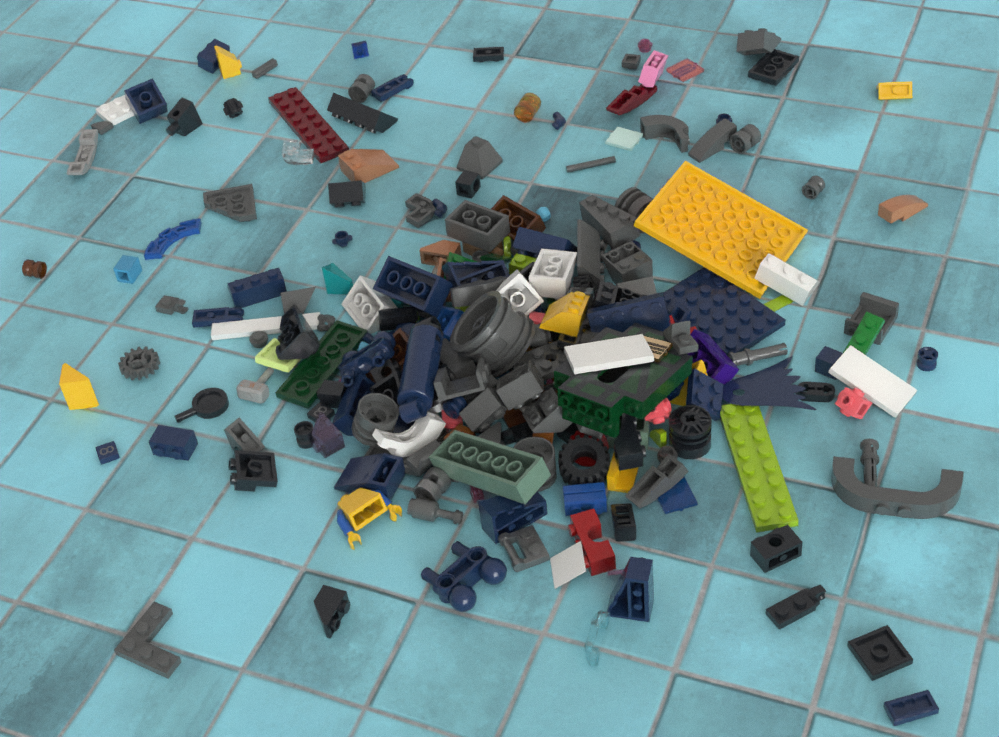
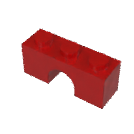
M595 509L570 515L571 524L568 525L570 536L575 537V544L581 541L585 568L589 569L591 576L615 570L616 559L609 540L593 541L602 538L601 523Z

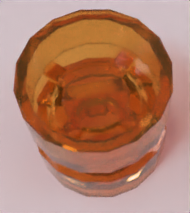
M533 93L524 94L514 109L515 117L521 122H530L541 107L540 98Z

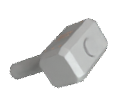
M268 367L256 382L242 380L236 388L238 397L260 404L264 403L269 397V388L265 382L274 373V370Z

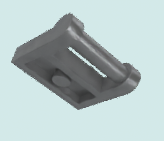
M533 525L512 533H502L498 537L500 545L504 546L512 561L511 565L515 572L550 560L549 553ZM517 542L525 559L519 558L512 543Z

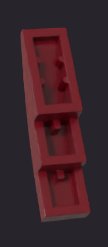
M641 84L639 87L634 85L629 91L624 89L606 107V111L619 116L628 113L658 91L657 86L654 85L652 88Z

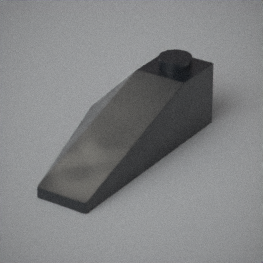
M294 304L281 317L279 329L282 333L278 336L280 345L276 347V354L280 360L308 358L310 355L315 354L320 346L317 336Z

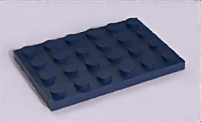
M705 267L664 292L668 313L670 314L677 302L691 310L690 327L696 326L697 330L708 334L727 356L728 352L737 353L742 352L746 348L750 349L785 325L786 319L733 283Z

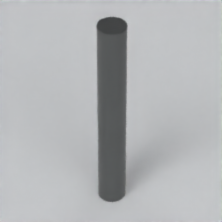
M615 156L569 165L566 166V171L568 173L615 163L616 159Z

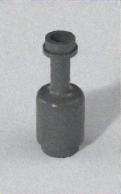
M417 497L416 499L411 498L408 504L407 513L412 515L413 518L434 522L437 517L453 520L454 524H461L463 519V512L460 510L452 512L440 509L439 503L436 501Z

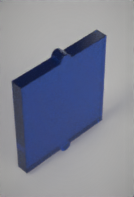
M685 477L658 497V501L665 514L679 510L683 511L686 508L698 505Z

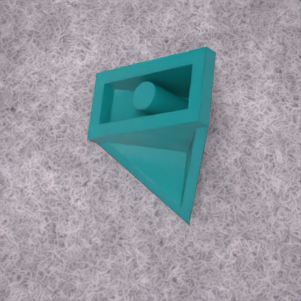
M334 263L322 267L327 294L347 295L353 287L352 279Z

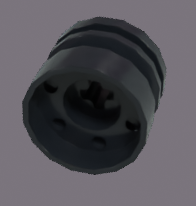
M685 405L672 411L669 416V446L675 449L678 457L697 459L709 452L711 449L712 418L709 412L696 405Z

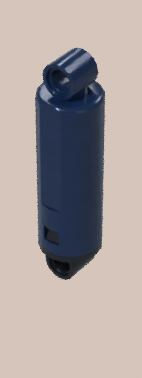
M435 316L415 323L409 333L397 395L400 416L406 423L425 417L427 411L433 405L435 393L433 383L439 369L444 339L441 325Z

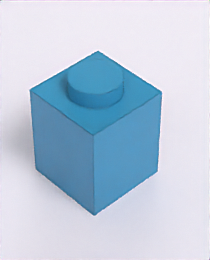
M122 255L113 268L118 282L131 284L135 282L142 272L139 258Z

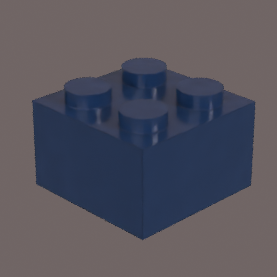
M153 78L124 90L125 99L139 124L168 112L167 103Z

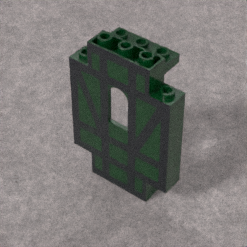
M634 323L623 333L606 327L589 342L639 334L668 342V340L664 337L663 331ZM647 341L650 349H654L651 350L652 353L661 355L660 358H654L653 362L624 366L629 368V370L612 383H603L598 380L608 369L574 374L567 359L554 370V388L558 389V406L562 407V418L616 438L619 435L620 416L626 413L643 419L692 373L693 356L688 354L679 355L671 344L667 348V346Z

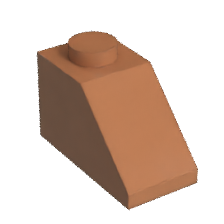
M441 240L419 250L421 263L433 266L436 265L440 257L447 259L449 252L462 256L460 242Z

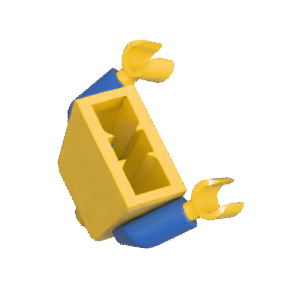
M358 488L349 495H343L337 503L339 508L337 511V523L344 535H348L349 546L353 550L355 549L353 541H358L362 545L360 535L353 533V531H358L387 511V509L390 511L389 517L392 521H397L395 513L402 517V508L399 505H392V501L380 490Z

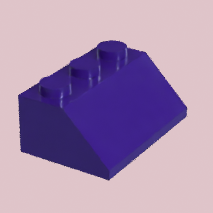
M694 329L690 335L698 343V351L686 353L693 356L692 364L702 360L709 377L723 385L730 382L740 369L708 334Z

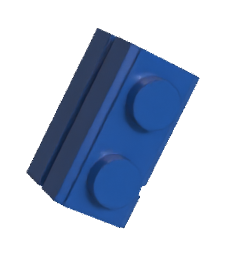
M604 482L563 486L565 516L590 509H595L597 515L607 512Z

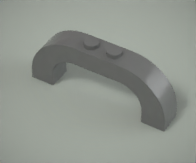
M833 457L831 476L833 489L844 503L859 511L902 518L930 519L949 512L955 507L960 498L964 471L941 469L939 485L936 488L927 492H916L866 485L854 473L855 459Z

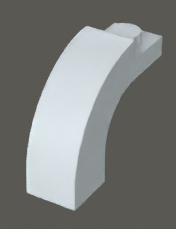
M427 411L425 417L416 420L404 432L390 433L375 428L372 436L378 441L377 444L380 447L387 449L392 455L408 457L437 439L446 423L437 414Z

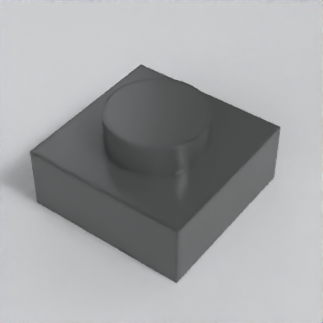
M625 54L622 60V67L637 69L641 61V55Z

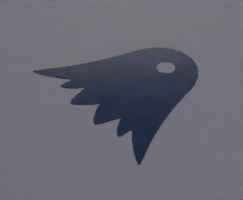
M793 356L773 366L734 379L723 385L722 399L731 404L742 406H783L816 410L814 407L799 401L806 397L794 394L806 389L802 386L791 385L799 380L801 376H786L793 370V368L785 369ZM742 389L745 393L737 396L733 394V391Z

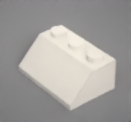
M769 253L760 263L754 278L802 306L820 283V281Z
M360 275L341 305L358 327L366 329L372 334L380 330L378 310L398 307L389 297L373 289L375 280Z

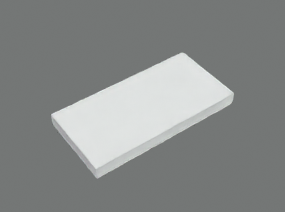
M643 334L564 347V353L574 374L654 361V355Z
M851 345L828 372L850 388L854 389L856 387L863 391L865 398L894 418L899 415L917 392V389Z

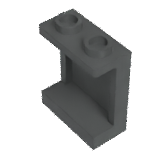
M863 292L860 296L858 308L851 318H846L844 334L853 336L865 313L869 312L885 320L884 325L873 342L874 344L881 345L898 317L899 303Z

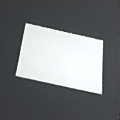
M581 541L550 558L555 589L586 572Z

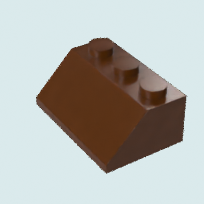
M505 195L491 208L509 216L510 233L507 236L512 240H515L519 227L543 232L546 229L540 215Z

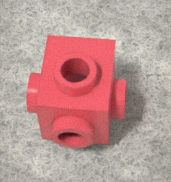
M845 387L839 393L835 404L841 408L839 411L845 416H852L862 420L872 402L864 397L865 393L860 389Z
M668 398L661 401L655 407V410L653 409L644 417L645 421L652 422L655 425L664 423L665 419H669L672 408Z

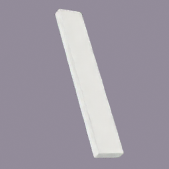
M320 312L302 314L311 329L317 330L319 325L317 317L320 315ZM282 316L212 323L211 338L212 340L250 337L257 331L265 332L267 335L282 333L279 329Z

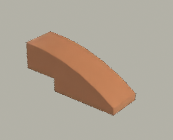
M915 195L896 196L879 204L878 216L889 223H893L898 219L905 221L928 207V203Z

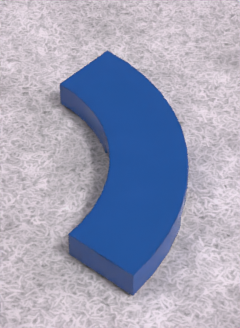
M201 219L180 222L179 226L172 229L169 227L159 233V237L151 241L144 253L145 260L162 259L164 252L174 242L186 236L200 234Z

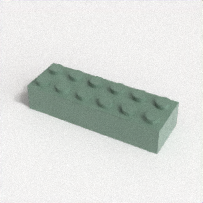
M454 430L429 456L433 466L443 470L450 479L522 504H526L551 476L543 458L457 430Z

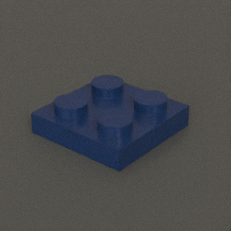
M695 368L692 369V373L688 376L686 405H696L704 408L709 412L714 421L721 419L723 384Z

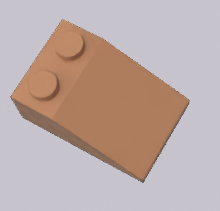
M351 149L338 155L341 172L350 181L362 180L366 183L399 168V165L384 150Z

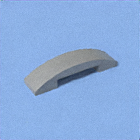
M98 129L82 130L79 137L80 147L75 161L70 162L67 175H84L88 172L97 149Z

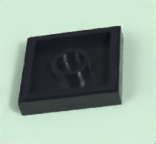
M888 625L852 639L847 644V647L872 681L913 664V658Z

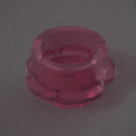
M642 39L638 42L639 51H651L653 43L649 39Z

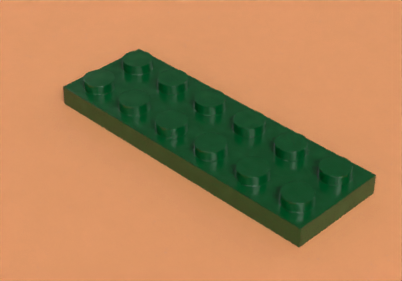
M336 320L319 340L320 346L318 351L302 360L275 392L276 397L309 409L317 399V391L322 386L323 381L333 380L340 371L338 366L342 362L343 355L351 350L356 351L360 343L364 342L362 338L368 330Z

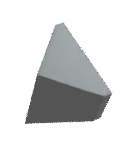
M316 286L282 292L281 299L284 314L294 304L304 314Z

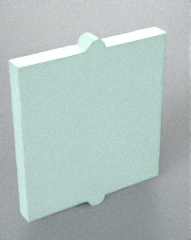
M617 127L613 133H610L605 144L632 151L639 144L643 133Z

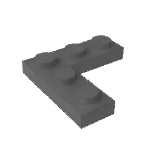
M154 601L114 649L116 655L169 679L180 665V657L154 646L150 642L173 615L172 609Z

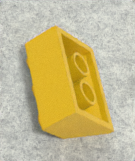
M576 291L570 292L549 305L539 328L577 337L586 316L590 296Z

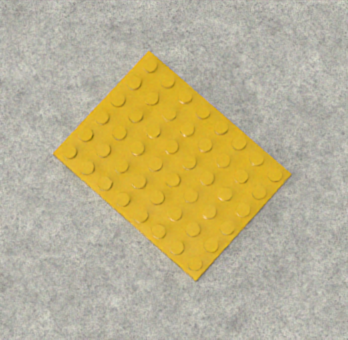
M684 161L633 225L759 299L768 289L767 285L754 279L760 263L768 253L787 262L808 232L806 228L687 161Z

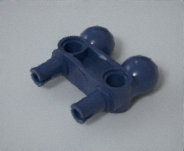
M378 332L369 345L359 351L351 350L343 355L338 369L340 370L341 382H344V386H351L354 378L360 373L365 375L373 368L383 366L385 361L395 354L396 340L390 332Z
M456 541L452 545L451 550L453 554L460 558L440 575L431 568L426 567L422 570L421 577L432 585L433 591L439 595V599L443 603H450L455 610L466 612L471 610L476 604L477 595L472 587L481 579L491 585L501 583L506 577L507 568L501 559L492 558L487 555L485 548L481 546L469 548Z

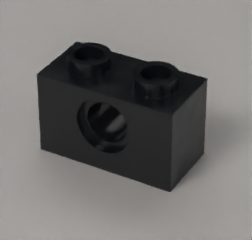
M787 524L751 541L750 556L762 571L766 573L802 556L803 542Z

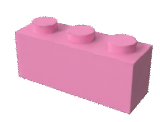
M654 50L645 62L638 82L642 83L645 87L653 88L663 73L669 55Z

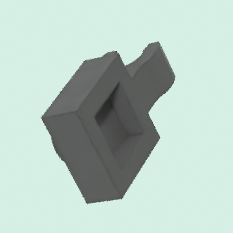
M166 295L155 306L157 312L170 315L174 311L185 314L188 311V307L183 306L186 303L185 300Z

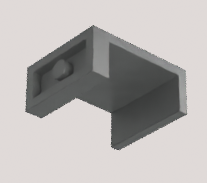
M479 358L475 372L476 375L450 381L446 367L438 369L433 384L439 402L485 390L487 382H489V375H491L489 364H485L484 359Z

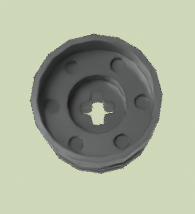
M631 187L619 196L615 207L638 218L653 198L640 189Z
M370 393L363 396L359 401L351 427L354 437L364 445L378 447V441L372 434L375 428L393 433L399 416L398 405L393 399L384 394Z
M528 437L514 445L513 448L543 458L551 476L538 489V492L550 488L557 478L555 450L551 442L540 437Z

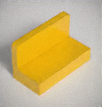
M912 81L878 83L876 89H878V100L912 99Z
M613 453L607 474V490L628 493L635 484L639 467L619 471Z

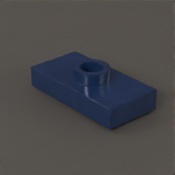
M929 690L886 701L883 706L893 726L935 715L939 712V708Z

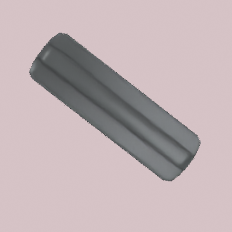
M272 58L252 71V76L258 79L277 67V60Z

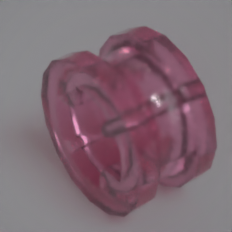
M469 486L474 504L478 500H484L482 489Z

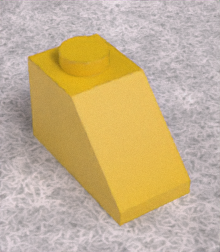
M214 46L223 79L241 75L240 68H242L240 59L237 60L235 54L219 46Z

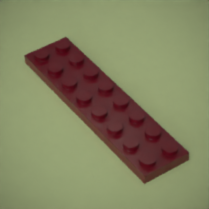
M297 87L289 88L284 92L268 97L272 107L320 164L334 159L339 154L349 150L346 143Z

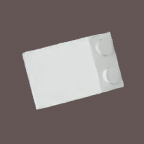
M541 248L529 275V283L541 297L558 300L569 292L577 252Z

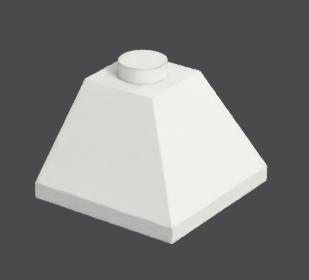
M518 269L504 280L496 290L510 301L512 309L516 312H523L526 316L544 302L542 297Z

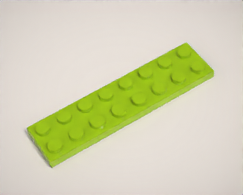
M722 405L720 421L756 533L781 528L787 524L789 527L798 526L799 520L759 406Z

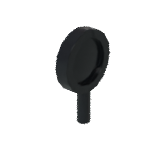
M219 388L204 389L194 396L192 408L175 415V420L178 423L195 414L204 419L218 417L228 408L227 394Z

